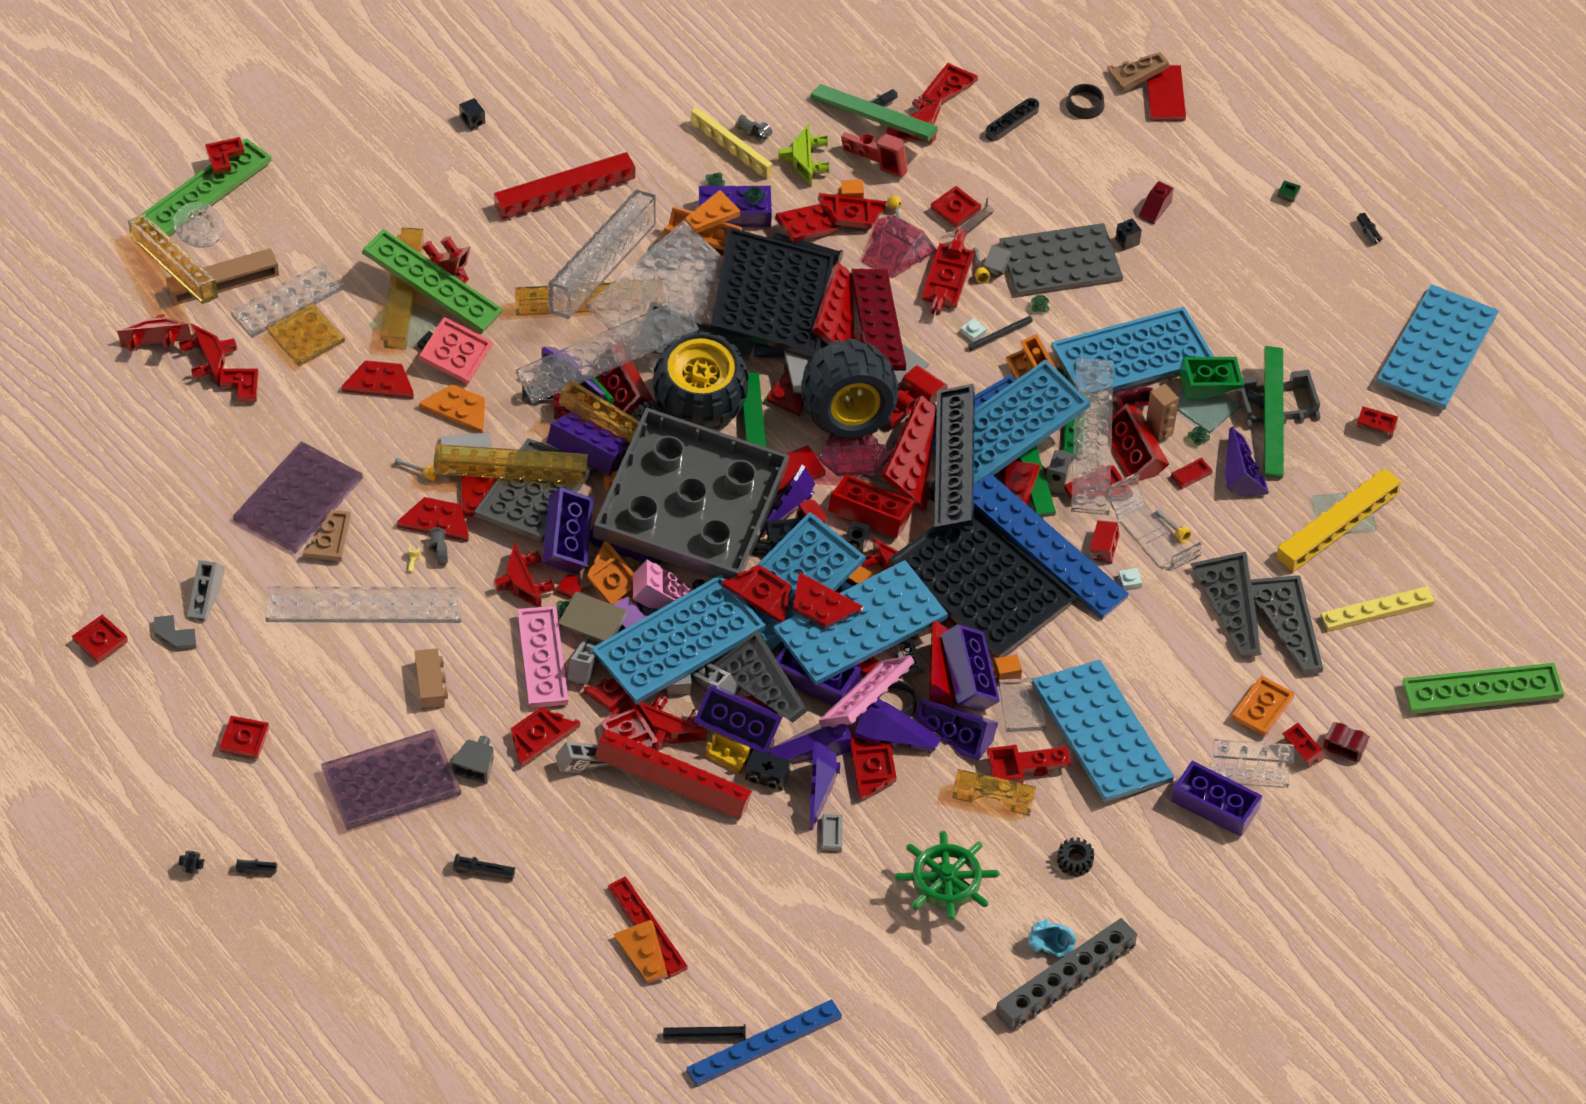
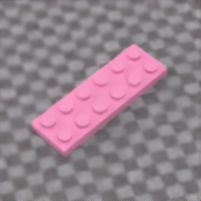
M556 606L517 609L529 708L568 705Z
M912 656L882 660L819 720L821 726L836 727L839 724L849 725L854 723L858 715L864 713L870 704L877 701V697L880 694L885 693L891 684L898 681V677L909 670V667L914 663Z

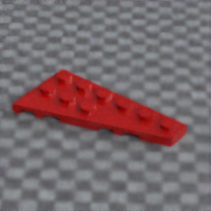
M839 262L833 266L812 329L828 345L837 340L840 342L847 339H855L852 277L849 270Z
M921 395L916 399L881 477L904 497L915 501L914 505L923 512L927 509L935 406Z

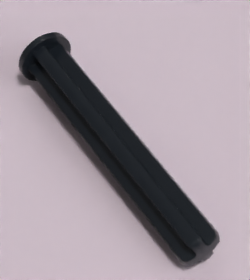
M775 233L773 239L832 254L834 255L833 261H837V263H840L843 257V250L838 251L803 240L792 242L788 236Z
M746 1024L744 1026L665 1027L663 1028L664 1040H746Z

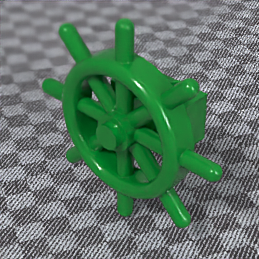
M941 831L939 833L940 844L931 846L923 852L913 844L906 846V850L917 858L913 866V872L896 873L894 878L896 881H913L914 888L919 897L911 904L912 909L917 910L925 902H928L934 906L946 908L948 920L953 921L955 919V910L972 899L982 907L988 906L989 902L978 894L982 878H997L1000 872L998 870H981L980 863L974 856L983 846L980 841L967 850L958 845L948 844L947 832ZM941 857L942 863H937L933 859ZM949 857H953L958 860L952 865L950 864ZM964 864H966V865L970 868L971 871H958V870H959ZM925 865L932 869L930 872H922ZM964 879H973V881L969 884Z

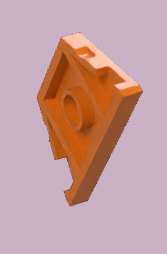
M452 384L419 402L420 409L475 432L484 433L485 397Z
M604 541L587 574V579L604 600L612 605L626 597H629L632 602L636 603L637 601L633 599L632 570L610 543Z

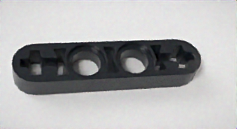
M1028 98L986 127V138L990 141H997L1036 115L1039 111L1038 100ZM1020 113V114H1022L1023 116H1022V117H1016L1014 114ZM1003 122H1009L1010 125H1009V126H1005V125H1002V123H1003Z

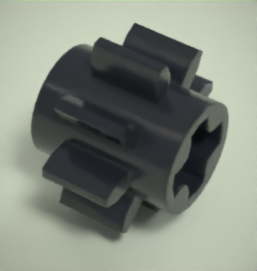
M186 850L185 855L179 856L178 865L182 866L183 872L197 874L198 869H203L205 859L200 858L201 853Z

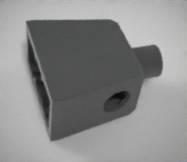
M1054 450L1046 478L1050 493L1060 496L1063 495L1073 457L1071 453H1067L1064 450ZM1055 474H1058L1061 477V479L1055 480Z
M482 735L477 742L466 740L451 762L452 774L488 784L494 760V748L489 745L490 739Z

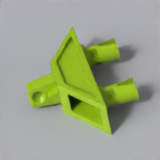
M808 123L795 138L792 147L778 149V160L792 162L793 168L812 187L813 173H829V162H813L811 160V148L813 146L828 147V135L813 137L810 134V123Z

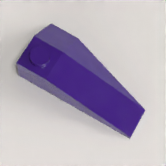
M1231 427L1229 429L1225 466L1227 488L1239 496L1267 495L1269 490L1264 476H1259L1257 472L1259 466L1250 456L1252 452L1245 437Z

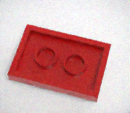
M821 204L779 212L775 216V220L792 242L837 233L839 230V226L834 224Z

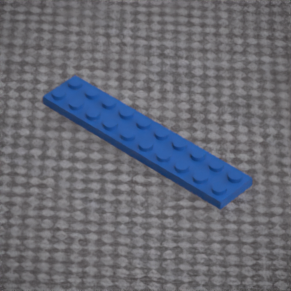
M988 473L974 485V508L1072 591L1080 601L1102 620L1128 598V592L991 473Z

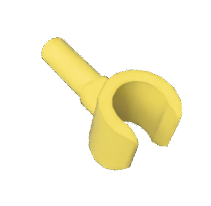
M412 546L409 547V573L413 571L415 560L420 558V547H418L417 551H412Z

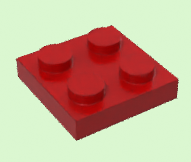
M954 186L933 201L930 208L957 228L978 213L982 205L959 187Z
M102 614L72 635V640L99 663L127 643L128 637Z
M231 715L219 747L220 752L259 759L270 728L269 723Z

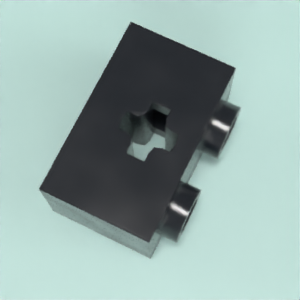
M753 750L745 768V780L754 784H762L772 789L783 790L790 774L791 761Z

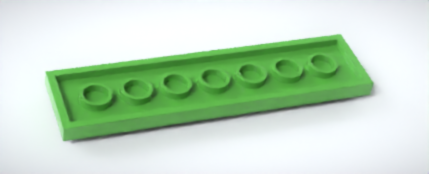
M246 138L242 141L245 154L229 158L232 171L214 175L211 164L143 212L140 215V220L166 239L272 161L271 156Z
M385 229L378 233L362 250L363 255L481 334L502 313L503 309Z
M1555 663L1403 678L1402 681L1411 714L1563 699L1564 697Z

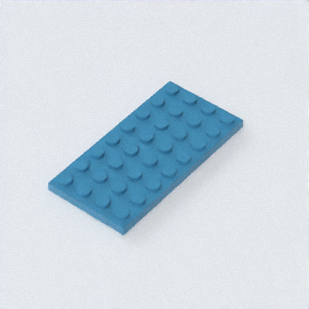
M1431 284L1379 374L1376 383L1445 410L1493 325L1499 310Z
M1185 307L1051 342V349L1069 381L1086 399L1179 374L1178 371L1183 357H1214Z
M1044 360L975 409L974 485L988 473L996 474L1091 407L1090 402L1047 360ZM934 437L932 440V452L935 455L936 437Z
M809 512L758 564L791 584L785 617L786 621L798 614L794 612V601L798 574L800 572L836 591L866 560V557ZM747 603L766 625V630L760 634L773 654L783 644L774 632V626L780 623Z
M906 560L840 593L863 606V611L860 614L857 612L851 614L847 620L837 622L834 626L827 629L797 614L774 626V632L817 686L932 627L933 621L939 623L947 619L948 613Z
M721 574L592 648V652L636 705L737 647L755 630L759 633L766 630V625L743 599L722 587V581L725 578Z
M1101 660L1032 679L1031 685L1104 802L1173 782L1174 775Z

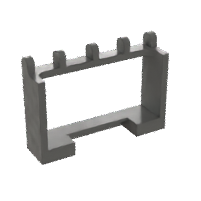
M1310 371L1291 372L1290 381L1283 382V390L1305 388L1312 408L1284 412V424H1286V419L1298 418L1300 422H1304V417L1315 416L1316 420H1320V401ZM1255 376L1243 378L1244 387L1235 391L1246 426L1249 429L1252 428L1253 423L1261 422L1264 426V415H1251L1252 411L1246 396L1249 389L1256 393H1264V384L1257 385Z

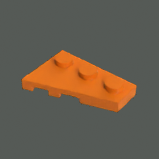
M719 190L685 218V225L694 234L739 217L740 210Z
M651 920L613 934L648 983L668 977L655 927Z

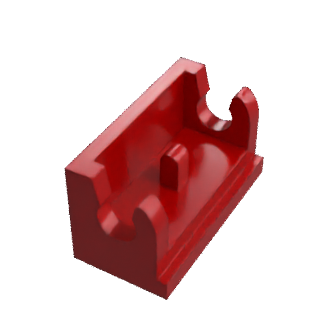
M1362 406L1357 427L1361 428V425L1381 430L1389 433V437L1393 438L1398 423V416Z
M1097 520L1089 550L1090 553L1100 554L1101 556L1094 555V560L1108 563L1113 562L1120 536L1118 522Z
M1296 723L1282 733L1285 740L1294 747L1309 767H1312V762L1315 759L1318 762L1323 760L1321 747L1299 723Z

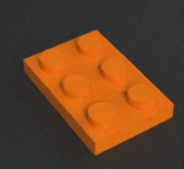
M1261 675L1232 713L1231 719L1266 737L1294 699L1295 693Z

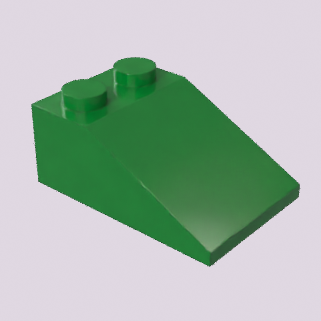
M1183 357L1178 372L1186 400H1204L1244 387L1237 357Z

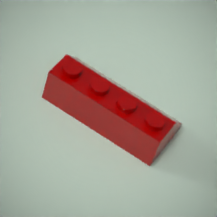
M610 343L587 367L589 372L614 398L612 404L607 402L606 404L616 421L620 422L631 418V414L635 413V408L638 409V406L640 404L643 405V402L655 401L625 348Z
M1126 403L1100 426L1129 482L1134 483L1155 477L1170 465L1140 409Z
M846 474L831 493L828 512L851 521L870 525L872 530L898 538L906 526L915 501Z
M933 621L930 644L929 701L953 707V701H956L955 691L941 635L948 629L937 621Z

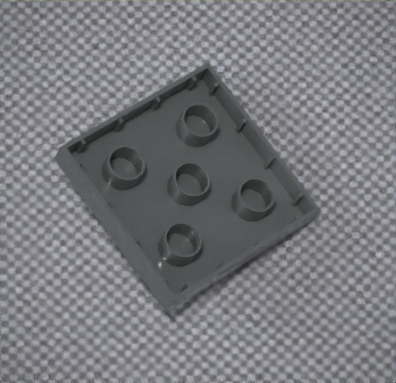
M646 408L596 519L593 538L712 578L721 574L725 579L730 580L746 569L786 473L789 455Z

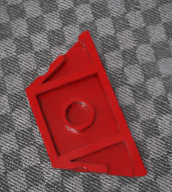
M819 193L817 198L835 225L866 229L872 228L887 204V201L825 193Z
M365 360L342 385V392L414 399V391L404 367L398 363Z
M424 497L397 521L398 528L429 533L430 529H435V527L438 529L440 527V529L445 530V537L469 541L461 504Z
M758 564L748 571L738 573L737 577L722 581V587L779 623L785 621L791 584Z
M801 572L798 574L794 612L827 629L834 626L837 622L847 620L849 615L856 612L860 614L863 611L862 605Z
M630 697L625 700L626 704L622 708L617 707L612 711L611 715L601 721L604 731L610 730L645 746L659 748L658 740Z
M540 707L511 727V736L520 766L523 767L580 727V721L577 719L574 721L566 719L563 714L553 713L548 709Z
M850 733L851 755L860 801L895 783L897 776L890 744L870 742L854 736L855 734Z

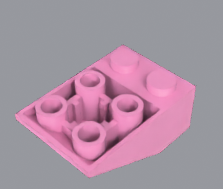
M646 560L633 573V599L648 608L661 609L693 590V586L689 582L683 581L673 573L662 569L658 564L652 563L649 560Z

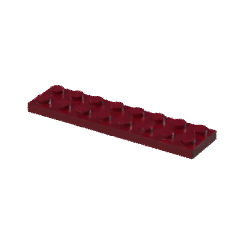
M852 269V284L863 342L876 347L889 360L894 371H906L907 365L888 270Z

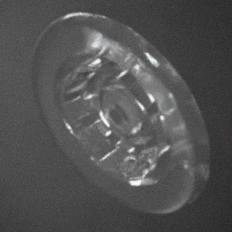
M191 202L185 204L176 212L174 229L178 237L186 244L205 248L214 245L221 239L224 233V221L221 214L213 206L203 202Z

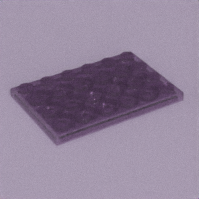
M301 441L233 515V519L296 554L323 524L331 510H335L363 479V474Z
M435 729L321 764V769L347 830L461 795V789Z

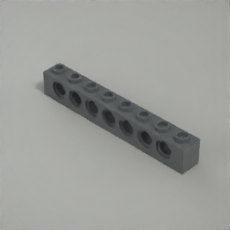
M1122 918L1118 919L997 1002L996 1015L1011 1030L1017 1026H1023L1030 1017L1039 1015L1043 1008L1055 1004L1059 997L1069 994L1075 986L1085 983L1091 975L1101 972L1110 962L1117 961L1124 952H1130L1134 949L1137 933Z

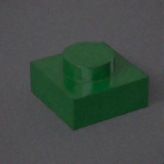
M1284 180L1277 197L1294 203L1301 186Z

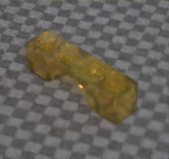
M958 769L952 798L971 803L975 799L982 797L993 798L1003 802L1010 812L1030 816L1035 799L1036 786Z

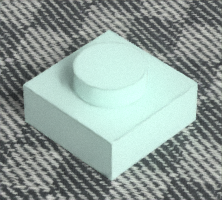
M975 318L961 327V333L972 342L978 340L987 332V328Z
M1138 568L1119 571L1118 576L1124 590L1142 588Z

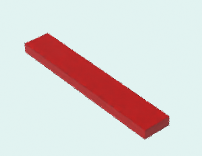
M625 876L609 884V891L633 926L649 920L653 922L669 978L688 970V965Z

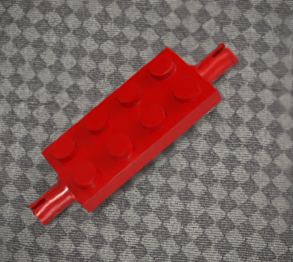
M961 229L955 231L954 239L950 243H939L921 297L922 301L932 303L929 312L933 315L935 310H937L936 315H940L943 305L953 308L958 306L974 257V251L964 246L967 232L963 229L961 234H959Z

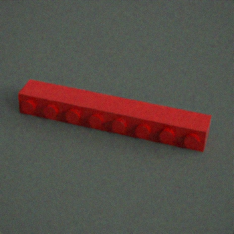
M628 152L495 192L494 205L502 220L633 180L635 179L636 166Z
M606 730L599 740L595 758L739 820L747 810L752 791L610 730Z

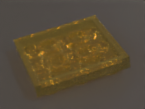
M314 303L267 328L269 335L298 367L345 342L343 334Z

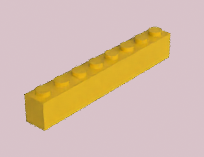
M1385 468L1379 473L1376 472L1367 482L1361 483L1355 491L1349 492L1340 502L1334 503L1328 511L1322 512L1317 519L1309 522L1301 531L1295 532L1286 542H1282L1277 548V560L1289 570L1295 572L1400 493L1401 480Z

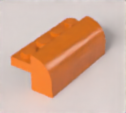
M674 206L669 225L664 227L660 245L722 264L728 228L742 230V227L724 222L694 234L685 225V218L692 211Z
M1037 334L1020 341L1022 350L1005 357L1016 380L1044 360H1047L1056 369Z

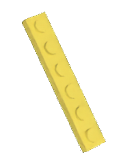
M697 107L691 110V123L694 127L699 128L708 137L714 139L720 146L726 148L732 155L738 157L745 165L750 166L759 175L766 179L772 176V163Z
M1428 586L1321 612L1320 618L1326 631L1329 632L1434 606L1435 600Z

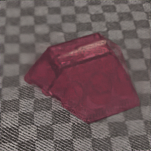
M895 215L877 219L862 262L874 269L888 270L889 277L894 278L910 269L911 265L923 262L924 258L932 254L934 256L937 249L923 230Z
M830 434L826 441V446L822 448V454L818 456V460L836 476H845L846 474L850 476L876 474L888 462L892 451H887L886 446L879 444L878 439L872 434L861 436L859 439L847 437L840 439Z

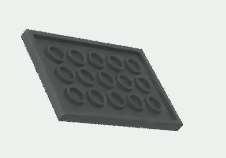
M1104 223L999 238L1000 248L1011 252L1007 269L1017 297L1123 280V275Z
M527 438L476 508L474 517L542 543L545 539L549 495L559 487L578 493L595 468L559 449Z

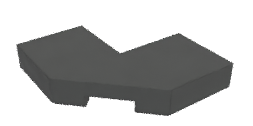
M174 615L154 617L157 638L171 644V647L176 650L197 648L195 628L175 630Z

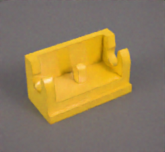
M714 732L712 742L707 743L705 757L740 773L749 761L750 747Z

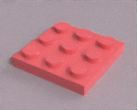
M444 317L422 350L418 360L468 385L491 349L493 342Z

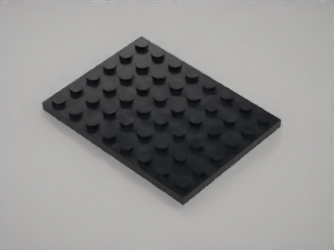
M729 227L710 330L813 357L814 353L820 349L821 338L812 329L832 272L834 255Z
M975 508L974 525L936 532L933 526L888 559V564L891 567L906 560L954 622L984 632L988 651L996 658L1006 655L1077 600V596Z

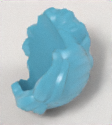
M1048 919L1037 921L1035 925H1032L1031 932L1028 933V946L1033 951L1039 952L1043 950L1058 958H1063L1072 952L1077 940L1069 927L1058 923L1051 924Z

